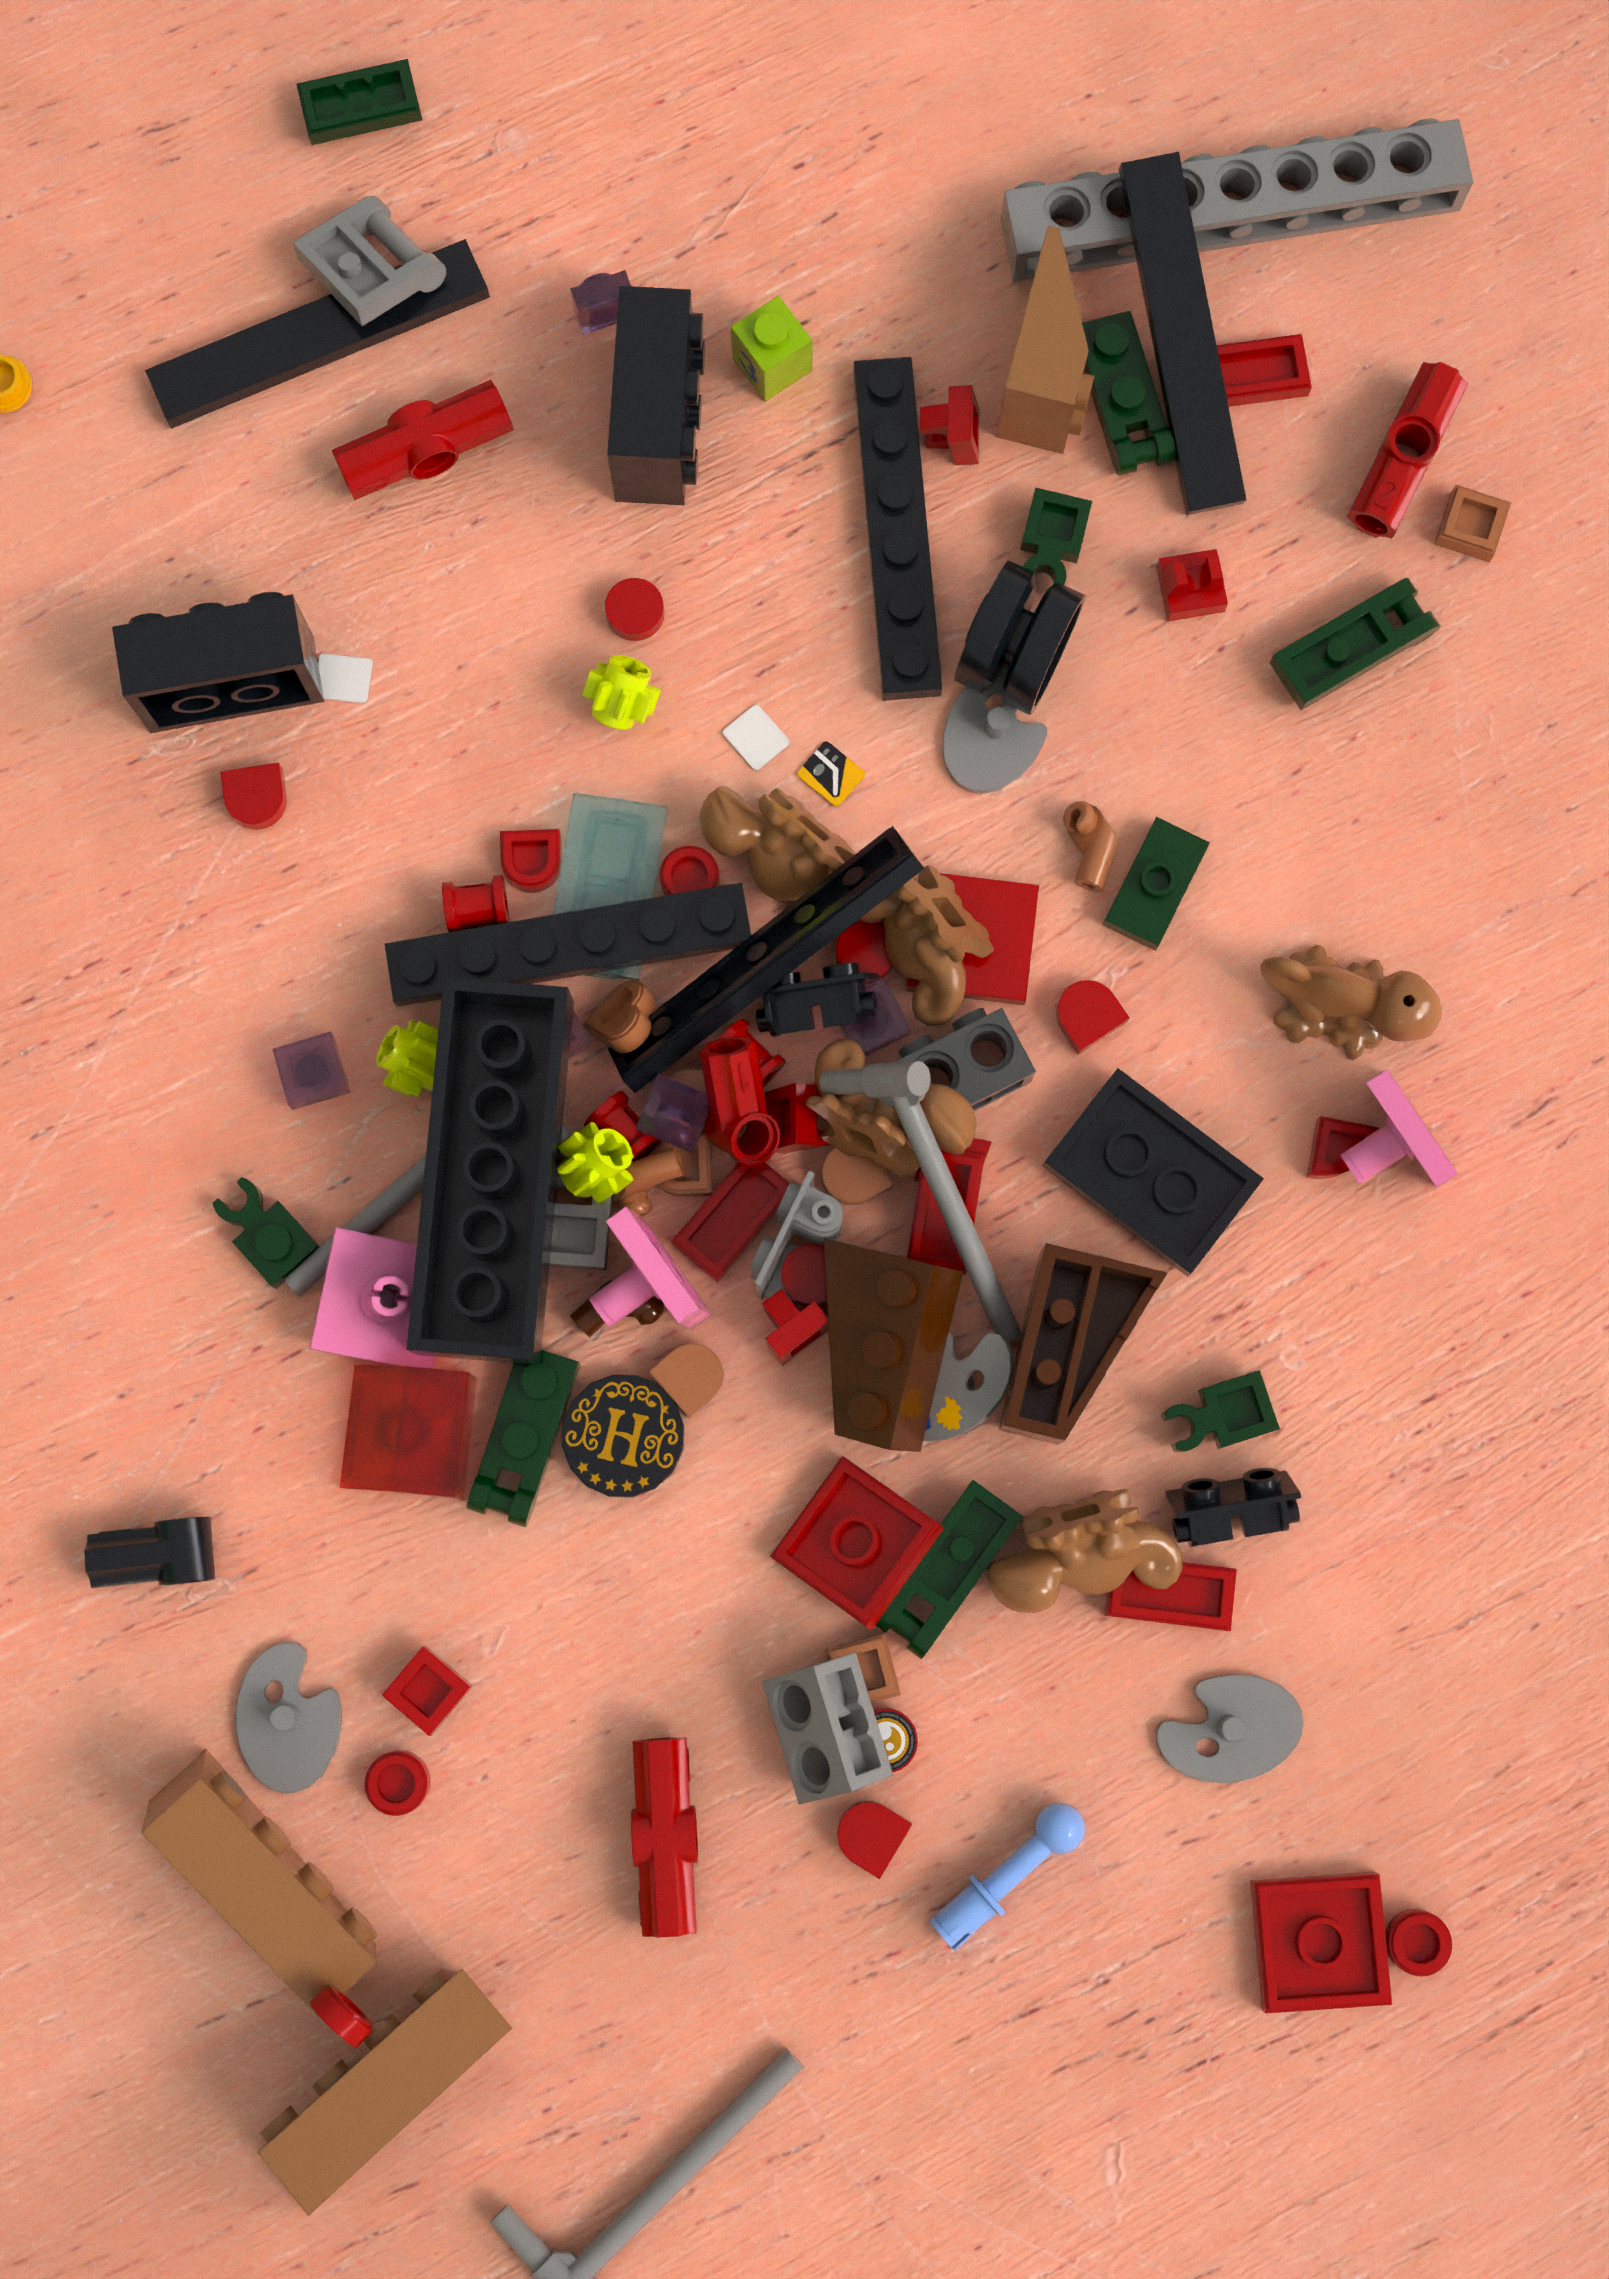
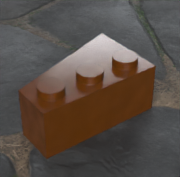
M824 1239L835 1435L888 1450L921 1452L963 1271L853 1244Z
M1046 1243L1039 1254L1014 1361V1373L1007 1392L999 1430L1057 1445L1064 1442L1168 1272Z

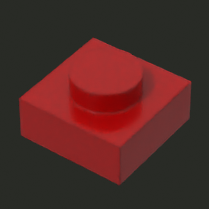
M422 1646L382 1696L428 1736H432L473 1686L427 1646Z

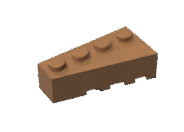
M207 1749L149 1800L141 1831L144 1837L314 2013L315 2011L309 2003L325 1985H333L342 1993H345L377 1963L376 1943L373 1941L377 1937V1933L370 1922L354 1907L348 1911L332 1894L334 1888L322 1871L313 1863L308 1862L306 1864L290 1846L289 1839L280 1827L269 1817L263 1815L237 1782L224 1770Z
M463 1968L457 1971L451 1978L443 1969L437 1972L412 1995L420 2005L400 2023L392 2013L363 2041L370 2050L350 2068L341 2059L311 2086L319 2095L299 2114L290 2105L260 2132L267 2143L257 2151L258 2155L308 2216L512 2029Z

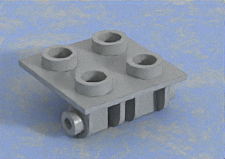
M810 1170L802 1185L794 1181L790 1182L776 1212V1215H779L777 1223L782 1225L776 1240L764 1237L749 1268V1271H752L750 1278L756 1280L754 1283L756 1297L761 1300L794 1233L819 1245H824V1239L835 1241L840 1234L843 1215L842 1207L835 1198L814 1188L815 1173Z

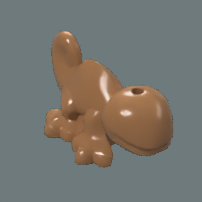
M719 786L709 793L701 808L700 827L709 845L721 855L735 857L747 852L755 882L767 896L774 900L796 901L856 854L843 838L832 833L828 828L816 821L815 817L804 809L800 801L792 796H788L778 788H775L769 796L764 794L758 800L759 809L762 814L727 786Z
M927 865L919 872L918 882L913 877L859 919L868 924L883 922L885 948L890 963L899 974L906 978L920 981L912 997V1010L915 1018L927 1026H940L950 1021L958 1011L966 990V970L962 962L965 952L984 958L994 950L989 941L987 929L975 921L971 914L962 907V900L955 893L953 881L946 876L940 875L931 865Z
M1315 945L1306 953H1292L1289 958L1270 957L1264 959L1261 964V974L1266 983L1293 1004L1291 1007L1275 1014L1273 1018L1274 1024L1286 1031V1035L1292 1043H1300L1307 1036L1317 1039L1322 1035H1326L1329 1037L1332 1045L1337 1047L1343 1045L1348 1059L1355 1060L1362 1055L1364 1048L1373 1049L1377 1047L1382 1041L1383 1036L1398 1042L1424 1039L1432 1035L1441 1020L1442 1007L1440 999L1435 990L1418 974L1402 970L1386 977L1383 975V967L1379 960L1374 959L1365 967L1360 963L1353 962L1345 969L1340 967L1332 957H1327L1324 947ZM1367 1021L1370 1022L1374 1028L1369 1026Z
M839 1039L828 1044L819 1053L815 1064V1085L820 1096H810L806 1102V1106L830 1123L823 1130L821 1138L848 1156L856 1154L861 1157H869L878 1165L887 1167L899 1177H903L905 1174L914 1175L919 1162L914 1151L907 1144V1135L894 1106L888 1107L878 1098H870L866 1094L833 1095L824 1094L821 1091L819 1080L824 1071L864 1069L865 1054L861 1046L853 1039ZM932 1084L923 1100L920 1101V1105L940 1150L952 1155H962L965 1149L970 1147L975 1137V1112L968 1100L956 1090L942 1084Z
M1128 1489L1103 1490L1074 1504L1040 1507L1033 1514L1023 1517L1020 1521L1021 1529L1027 1534V1545L1033 1549L994 1560L987 1568L989 1572L988 1582L994 1596L1002 1605L1016 1612L1035 1613L1046 1610L1055 1604L1061 1584L1082 1593L1100 1595L1117 1589L1124 1583L1131 1571L1134 1572L1136 1578L1144 1585L1155 1589H1167L1177 1582L1183 1569L1182 1552L1177 1543L1164 1530L1153 1524L1138 1521V1507L1127 1508L1131 1504Z

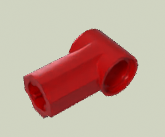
M743 1036L736 1038L723 1037L708 1042L706 1047L699 1051L710 1109L705 1118V1134L715 1147L740 1163L749 1166L760 1165L769 1160L776 1152L780 1142V1129L777 1122L767 1114L755 1041ZM747 1123L745 1132L737 1139L739 1130Z

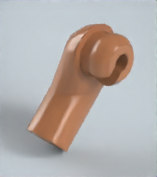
M1077 801L1066 808L1063 816V822L1069 835L1083 854L1074 883L1084 889L1100 892L1103 890L1117 847V837L1102 812L1096 806L1084 801Z
M674 1146L631 1162L630 1166L625 1170L634 1179L620 1192L613 1194V1202L619 1203L620 1210L627 1207L640 1216L649 1214L653 1205L647 1193L651 1191L652 1187L686 1174L684 1161L678 1148Z

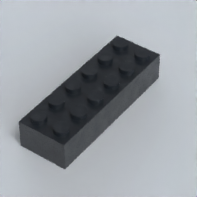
M444 977L406 1349L416 1355L540 1365L558 1179L557 1168L559 1167L560 1157L558 1145L561 1143L574 1008V1000L568 987Z

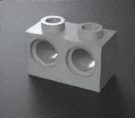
M856 1652L762 1681L799 1805L853 1792L893 1776Z

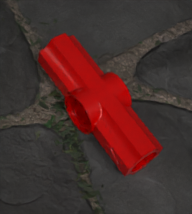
M1423 362L1347 515V518L1356 525L1357 530L1374 538L1387 537L1392 539L1425 472L1438 451L1440 441L1469 382L1462 378L1458 369L1442 362ZM1405 443L1411 445L1417 450L1419 456L1409 457L1399 451L1396 444Z
M489 380L437 404L429 400L409 403L399 408L390 416L387 426L331 451L355 501L409 476L419 480L438 476L456 463L459 454L514 429L497 387L493 384L492 380Z
M687 1737L634 1740L632 1743L636 1809L631 1810V1842L634 1867H639V1909L642 1937L663 1938L696 1934L694 1863H698L696 1808L695 1805H690V1767Z

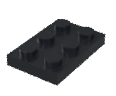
M1119 1068L1116 1069L1042 1165L1187 1277L1192 1274L1264 1179Z

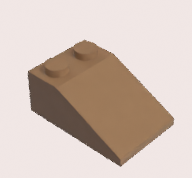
M1048 226L1004 387L996 437L1063 454L1068 434L1080 436L1095 376L1084 373L1089 350L1060 229Z

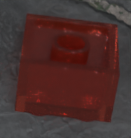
M354 1365L339 1488L463 1500L477 1377L470 1372L412 1366Z

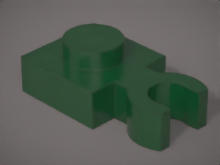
M1035 487L1020 550L1036 555L1029 558L1024 567L1037 574H1048L1053 579V585L1056 583L1065 585L1066 569L1060 560L1077 564L1092 501Z
M241 1177L237 1183L247 1194L246 1205L241 1210L232 1211L229 1209V1206L218 1198L213 1202V1207L222 1219L232 1225L242 1226L245 1229L232 1241L233 1244L273 1288L277 1289L285 1282L283 1278L320 1246L279 1201L265 1212L263 1210V1196L259 1188L248 1179Z
M1260 1370L1198 1390L1203 1404L1202 1408L1196 1409L1188 1404H1177L1166 1409L1161 1414L1163 1421L1182 1417L1191 1426V1433L1186 1440H1180L1171 1444L1173 1452H1186L1196 1448L1203 1441L1205 1434L1211 1432L1217 1448L1220 1449L1280 1429Z

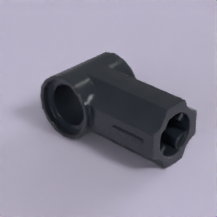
M211 1517L164 1520L154 1522L155 1527L123 1529L87 1535L84 1556L85 1569L91 1588L159 1581V1585H174L215 1580Z

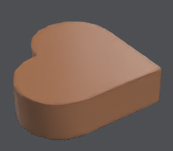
M626 981L609 994L585 1021L583 1026L596 1039L614 1051L622 1054L629 1053L642 1045L650 1034L652 1025L648 1017L654 1010L656 1004L655 997L641 981Z

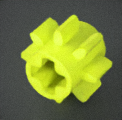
M614 655L609 658L608 664L598 662L596 670L590 669L582 696L594 700L591 714L597 721L611 728L627 730L633 727L635 721L642 724L645 722L647 715H653L661 689L648 685L652 672L647 665L628 656Z
M413 1020L409 1021L407 1029L399 1025L393 1026L385 1035L376 1057V1065L389 1071L383 1081V1085L406 1096L411 1094L418 1097L422 1088L432 1092L439 1029L421 1020L418 1023Z
M590 1122L579 1132L575 1131L558 1145V1149L566 1158L562 1160L557 1171L560 1173L565 1187L575 1196H593L596 1203L601 1204L613 1194L620 1192L634 1179L625 1170L630 1166L634 1158L631 1147L627 1140L613 1129L605 1128L599 1130L594 1122Z

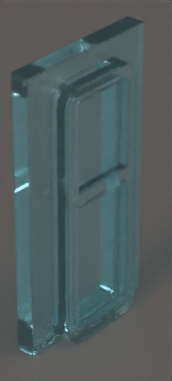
M573 792L553 915L653 898L667 818V806ZM642 965L586 974L584 976L640 981Z

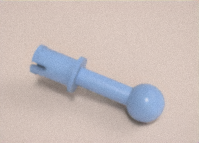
M1053 1803L1043 1808L1035 1821V1834L982 1882L972 1873L968 1877L972 1883L929 1919L932 1926L955 1952L997 1913L1001 1917L1006 1913L998 1902L1052 1853L1067 1854L1078 1848L1085 1835V1823L1079 1811L1066 1803Z

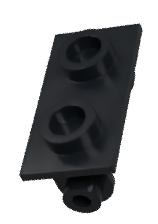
M858 963L823 967L824 979L805 982L801 981L800 972H791L760 996L763 997L764 1008L756 1010L758 1030L760 1033L770 1032L772 1037H777L781 1034L815 1030L812 1007L821 1006L824 1028L854 1023H867L869 1016L878 1015L879 1006L876 993L874 991L866 992L865 982L879 980L878 973H860Z
M1257 1468L1244 1473L1243 1478L1221 1482L1210 1478H1199L1184 1483L1181 1489L1165 1491L1166 1498L1177 1518L1172 1519L1176 1542H1188L1190 1547L1233 1540L1230 1519L1233 1517L1241 1516L1242 1532L1245 1537L1288 1531L1289 1524L1300 1522L1296 1499L1301 1498V1492L1286 1470L1278 1471L1273 1468Z

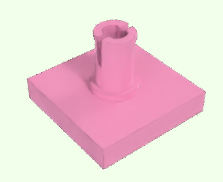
M1388 1069L1366 1082L1388 1116L1384 1118L1385 1126L1340 1155L1358 1183L1362 1184L1406 1155L1411 1160L1415 1157L1417 1158L1436 1187L1458 1175Z
M624 1207L605 1221L632 1258L630 1261L633 1265L589 1298L597 1313L609 1327L615 1325L653 1296L662 1300L678 1324L694 1329L712 1316L710 1310L642 1216Z
M336 1227L331 1241L309 1350L432 1373L435 1361L434 1356L416 1355L406 1350L417 1244Z

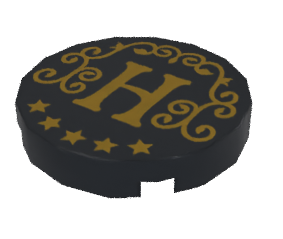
M611 1375L590 1383L573 1399L563 1420L562 1448L570 1469L587 1487L608 1497L634 1498L656 1489L674 1473L684 1451L685 1427L676 1403L659 1385L638 1375Z

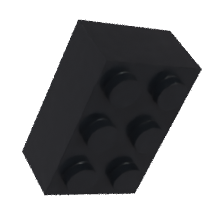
M619 286L607 453L615 502L685 505L686 485L697 484L698 449H695L696 430H700L702 396L699 394L700 375H704L705 339H703V313H693L691 289Z
M263 592L250 597L247 603L224 606L220 603H202L190 608L189 613L169 617L156 613L141 614L131 618L129 624L112 627L123 697L150 733L325 702L314 636L293 594L284 596L278 592Z

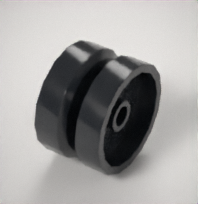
M1007 560L989 593L986 594L972 621L954 681L983 693L993 687L1007 663L1010 667L1001 691L1003 703L1031 715L1039 704L1057 668L1080 615L1086 595L1061 583H1056L1046 590L1033 613L1030 609L1039 584L1037 573Z

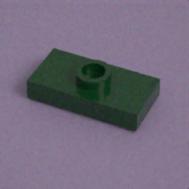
M408 59L296 84L311 145L422 121Z
M1156 817L1103 925L1156 951L1210 842Z

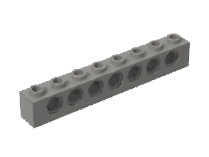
M1429 118L1419 120L1408 127L1385 131L1381 128L1371 127L1360 130L1352 136L1328 140L1322 136H1314L1301 140L1296 145L1278 148L1257 145L1249 147L1239 154L1220 157L1200 154L1190 157L1181 163L1198 252L1456 212L1461 210L1473 184L1459 119L1439 122L1437 119ZM1393 165H1403L1412 173L1400 172ZM1086 172L1068 181L1049 184L1041 181H1029L1018 185L1014 189L1005 190L1001 223L1013 282L1034 279L1048 226L1060 229L1070 273L1137 262L1128 218H1119L1110 212L1112 209L1126 210L1119 173L1101 175L1097 172ZM1336 174H1348L1356 182L1343 181ZM1289 182L1295 184L1300 191H1289L1279 183ZM1234 191L1241 194L1245 199L1233 200L1225 196L1223 192ZM1064 217L1074 221L1076 225L1062 227L1053 220Z

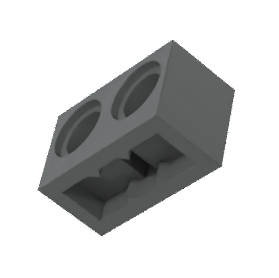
M984 1008L971 1011L952 1023L954 1032L934 1042L930 1035L920 1037L902 1047L898 1051L901 1059L895 1061H921L928 1068L941 1069L949 1077L950 1088L963 1095L974 1111L1030 1084L1036 1073L1003 1008L988 1015ZM980 1041H991L1000 1047L1004 1060L996 1066H982L973 1059L971 1047Z

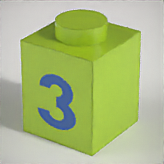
M779 295L731 326L732 358L765 402L812 371V339Z

